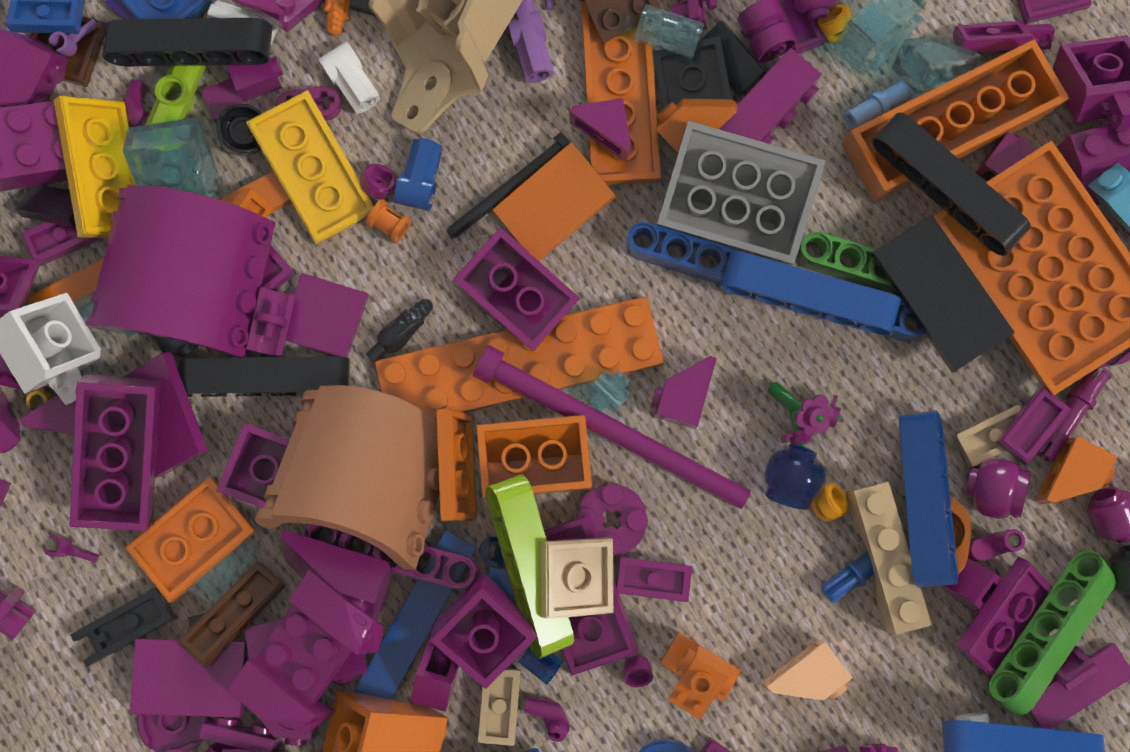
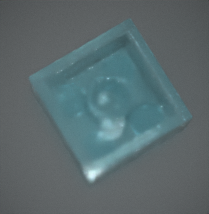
M870 0L847 22L833 51L862 77L870 69L877 72L889 59L890 56L888 55L895 48L899 50L913 35L912 31L923 20L919 14L925 7L926 2L924 0Z
M199 117L128 128L123 153L137 185L177 189L216 199L219 172Z

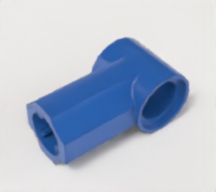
M425 138L413 139L405 172L400 174L394 196L396 204L426 211L431 210L432 204H429L431 194L435 195L436 192L435 178L443 151L442 145Z

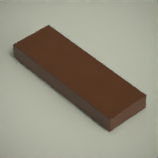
M257 561L177 643L206 669L285 588L284 583Z

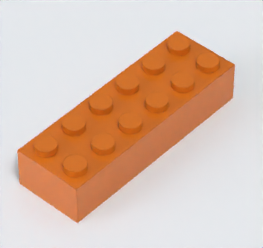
M1033 39L850 130L842 142V146L875 203L913 184L882 157L872 144V139L896 113L908 115L961 160L999 141L1007 132L1013 134L1053 114L1070 98L1037 42Z

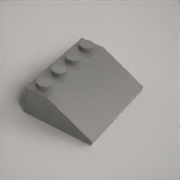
M688 121L657 225L759 257L793 265L826 160Z

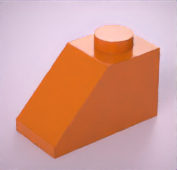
M682 99L677 105L671 102L657 116L660 121L656 131L679 153L688 121L719 129L737 113V104L732 99Z
M1079 436L1068 438L1056 456L1034 501L1039 504L1055 503L1102 489L1114 476L1115 468H1113L1117 456Z

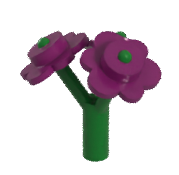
M774 382L768 389V393L789 411L794 433L780 437L781 443L790 442L791 447L803 448L806 444L812 442V436L818 433L825 434L829 427L835 428L836 423L841 420V408L835 406L837 395L833 396L828 406V398L821 394L816 395L812 400L805 399L800 402L778 382Z

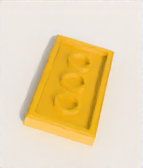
M308 90L246 122L316 245L368 217L374 205L362 189L357 175Z
M59 95L54 99V106L77 236L82 238H109L112 228V214L118 210L120 202L116 199L119 188H127V185H140L125 102Z

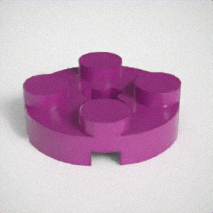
M617 484L598 486L587 493L579 504L576 518L589 513L597 537L613 539V555L625 554L631 551L640 543L645 535L648 523L645 506L640 497L627 487ZM606 510L610 513L619 511L621 516L618 522L621 525L618 529L612 526L606 529L602 525L605 521V517L602 514Z

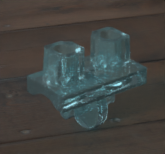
M645 4L634 40L693 59L704 23Z

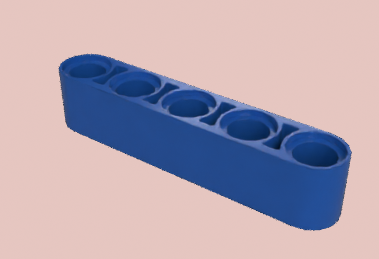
M737 251L731 252L729 255L721 288L724 291L866 332L888 336L892 335L901 301L898 296Z
M937 410L901 415L899 418L914 582L917 588L954 585L958 583V568L942 420Z
M965 720L942 722L944 752H1105L1104 736L1102 734Z

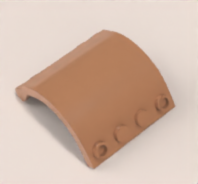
M335 385L320 386L318 390H306L301 400L302 410L295 415L292 423L295 428L274 482L267 487L264 499L266 503L264 508L258 510L255 522L269 529H275L282 523H304L339 530L376 546L402 569L416 570L419 557L424 551V541L430 522L434 518L435 505L440 492L437 420L419 407L403 399L373 389Z

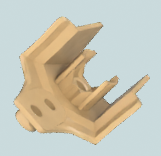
M369 0L370 9L383 24L406 68L401 89L392 111V119L412 132L421 135L459 97L481 92L489 76L485 61L507 28L522 0Z

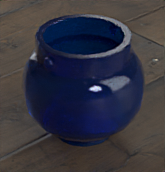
M793 444L789 445L788 450L774 452L765 468V483L767 484L765 496L774 502L791 508L810 509L812 500L821 494L826 481L825 467L823 463L816 459L817 452Z

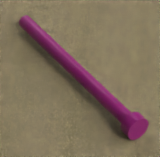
M488 345L472 374L474 378L486 384L492 378L564 417L585 415L586 428L739 509H742L746 504L751 492L749 489L502 360L504 352L491 345Z

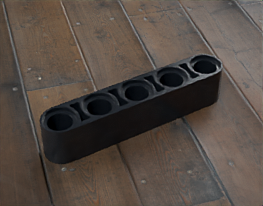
M251 17L111 20L106 25L102 57L108 63L125 67L262 65L268 63L270 59L273 28L269 22Z
M896 113L872 139L873 147L882 157L995 254L1007 256L1030 230L1031 224L1021 212L908 115Z
M335 356L183 358L177 360V369L188 397H192V394H201V397H227V393L236 394V397L262 396V393H271V396H296V392L304 393L306 390H318L320 386H349L350 359Z

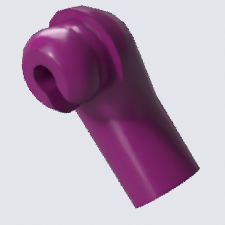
M131 79L122 102H125L128 123L133 127L138 126L143 130L150 115L149 112L144 111V107L141 104L148 86L141 81Z
M532 695L527 696L524 713L542 717L548 730V737L554 742L563 741L570 731V723L562 706L556 701Z

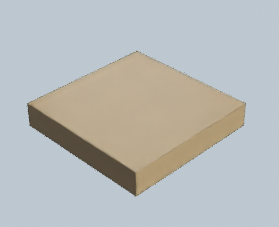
M612 538L540 541L542 618L552 619L614 613Z

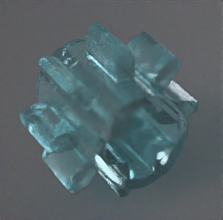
M604 370L587 388L593 394L588 402L601 412L608 408L614 413L631 395L625 388L630 380L619 370L613 375Z

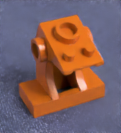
M677 632L660 661V664L680 676L667 700L701 720L715 698L724 702L741 673L740 669L680 632Z

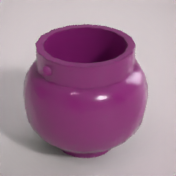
M997 457L989 458L982 462L979 469H971L966 496L973 497L974 508L984 516L1004 519L1011 515L1014 518H1021L1031 472L1027 469L1021 470L1011 460Z

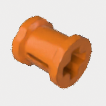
M384 199L379 200L366 219L367 226L370 228L375 226L390 236V240L395 244L401 240L412 223V219L409 216L403 217L388 207V202Z

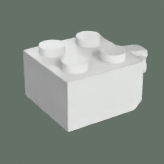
M68 293L9 311L1 317L0 354L24 394L49 385L65 405L75 402L76 384L82 378L80 371L100 358L101 348L89 328L85 326L83 318Z

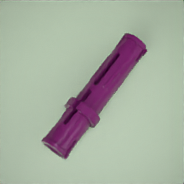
M1099 366L1085 375L1076 388H1071L1067 394L1069 399L1066 405L1072 410L1037 452V456L1041 458L1047 448L1050 447L1045 454L1044 460L1054 463L1056 456L1087 410H1093L1097 403L1096 397L1107 381L1111 379L1112 374L1107 369L1103 368L1099 374Z

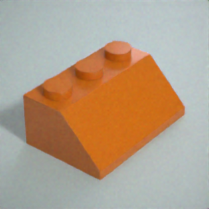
M585 415L476 425L482 498L485 500V489L487 486L520 474L528 479L534 495L592 489Z

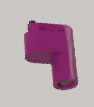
M1016 529L970 539L968 558L978 562L1004 553L1020 551L1025 545V537Z

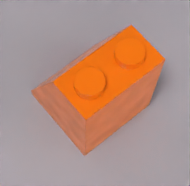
M337 690L333 709L336 712L330 716L322 752H440L442 742L447 733L448 717L424 705Z

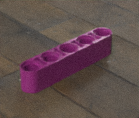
M308 524L304 536L319 540V533L325 527ZM330 528L332 536L328 543L353 551L352 543L356 537ZM366 542V547L361 554L387 561L386 553ZM424 546V551L419 557L416 570H404L396 563L390 564L391 572L461 590H467L481 575L480 567L475 560ZM432 554L435 559V567L430 573L425 574L420 569V560L424 555ZM461 563H466L470 568V577L464 583H458L454 578V570Z

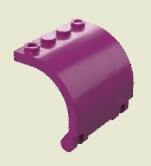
M127 185V188H119L116 199L120 202L118 210L112 214V228L97 288L93 290L91 298L94 306L92 314L87 315L85 326L106 331L108 329H117L160 336L198 345L234 357L244 358L276 222L240 206L192 192L142 185Z

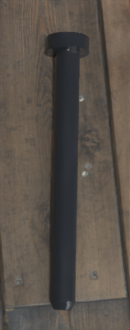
M561 132L553 137L555 143L451 224L446 231L452 239L457 238L478 222L570 144L569 140Z

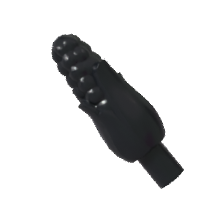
M422 299L409 308V310L405 309L398 317L386 324L377 335L378 342L366 355L375 363L387 352L393 354L402 349L424 324L425 318L433 309L432 302L429 299Z

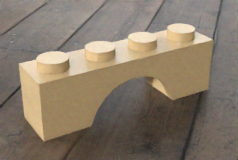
M889 482L846 492L855 529L862 537L872 563L876 581L875 597L885 631L898 635L931 626L921 588H917L914 582L911 555Z

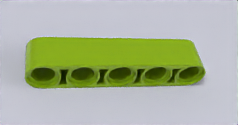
M522 474L487 486L485 489L486 500L516 604L537 633V638L529 647L535 657L541 659L573 645L574 635L569 617L552 619L541 617L540 541H547L533 490L528 479Z

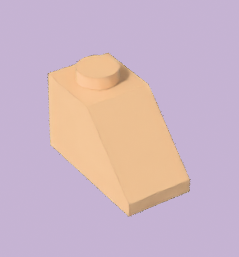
M818 639L763 681L762 684L771 693L824 701L827 698L833 700L843 694L848 688L846 683L852 679V676L827 643Z

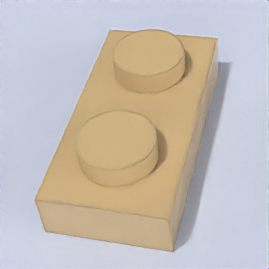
M1019 404L952 436L968 468L974 467L1006 451L995 441L1021 410Z
M506 668L486 689L482 687L478 743L515 745L521 669Z

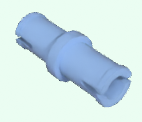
M901 79L882 92L875 91L871 93L866 101L844 113L846 124L852 130L913 98L912 87L906 80Z

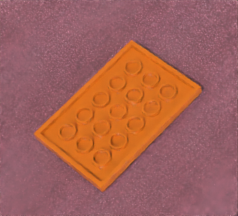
M1051 140L986 182L1021 212L1031 224L1030 230L1007 256H1000L989 250L946 211H940L934 215V218L1015 333L1009 336V339L1041 386H1044L1054 396L1130 347V253Z

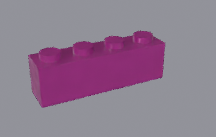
M790 48L737 105V113L719 129L771 144L775 139L771 134L779 126L784 130L796 117L797 113L794 109L801 102L807 105L818 93L819 88L816 85L822 74Z

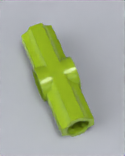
M170 66L166 76L158 80L155 86L157 98L141 133V137L144 140L164 149H172L185 115L191 112L194 107V94L206 66ZM181 92L177 99L170 100L173 94Z

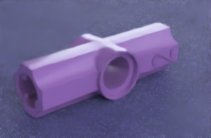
M522 0L507 28L509 35L511 34L512 47L517 50L525 81L536 83L554 75L553 67L545 43L546 33L540 11H536L534 0Z

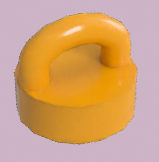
M838 4L828 10L829 16L817 19V24L822 34L830 43H838L851 31L853 16L849 6L844 4Z
M827 483L819 487L810 496L812 510L817 518L823 522H831L848 513L849 502L847 496L840 486L835 483Z

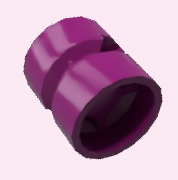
M759 0L743 10L737 18L745 37L752 39L749 45L759 63H766L784 55L798 42L791 26L787 25L786 22H782L785 14L778 0Z

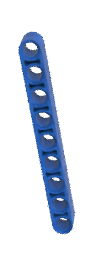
M648 222L634 224L628 232L626 242L628 253L637 260L718 285L722 284L730 253L734 251L743 252ZM638 235H645L651 240L652 244L649 247L640 248L634 244L633 238ZM671 245H678L683 249L685 255L678 259L669 256L666 248ZM704 255H710L716 259L718 265L716 268L708 269L701 264L700 258ZM901 300L892 335L884 336L910 342L925 333L918 323L916 332L907 329L904 324L905 316L913 319L914 317Z

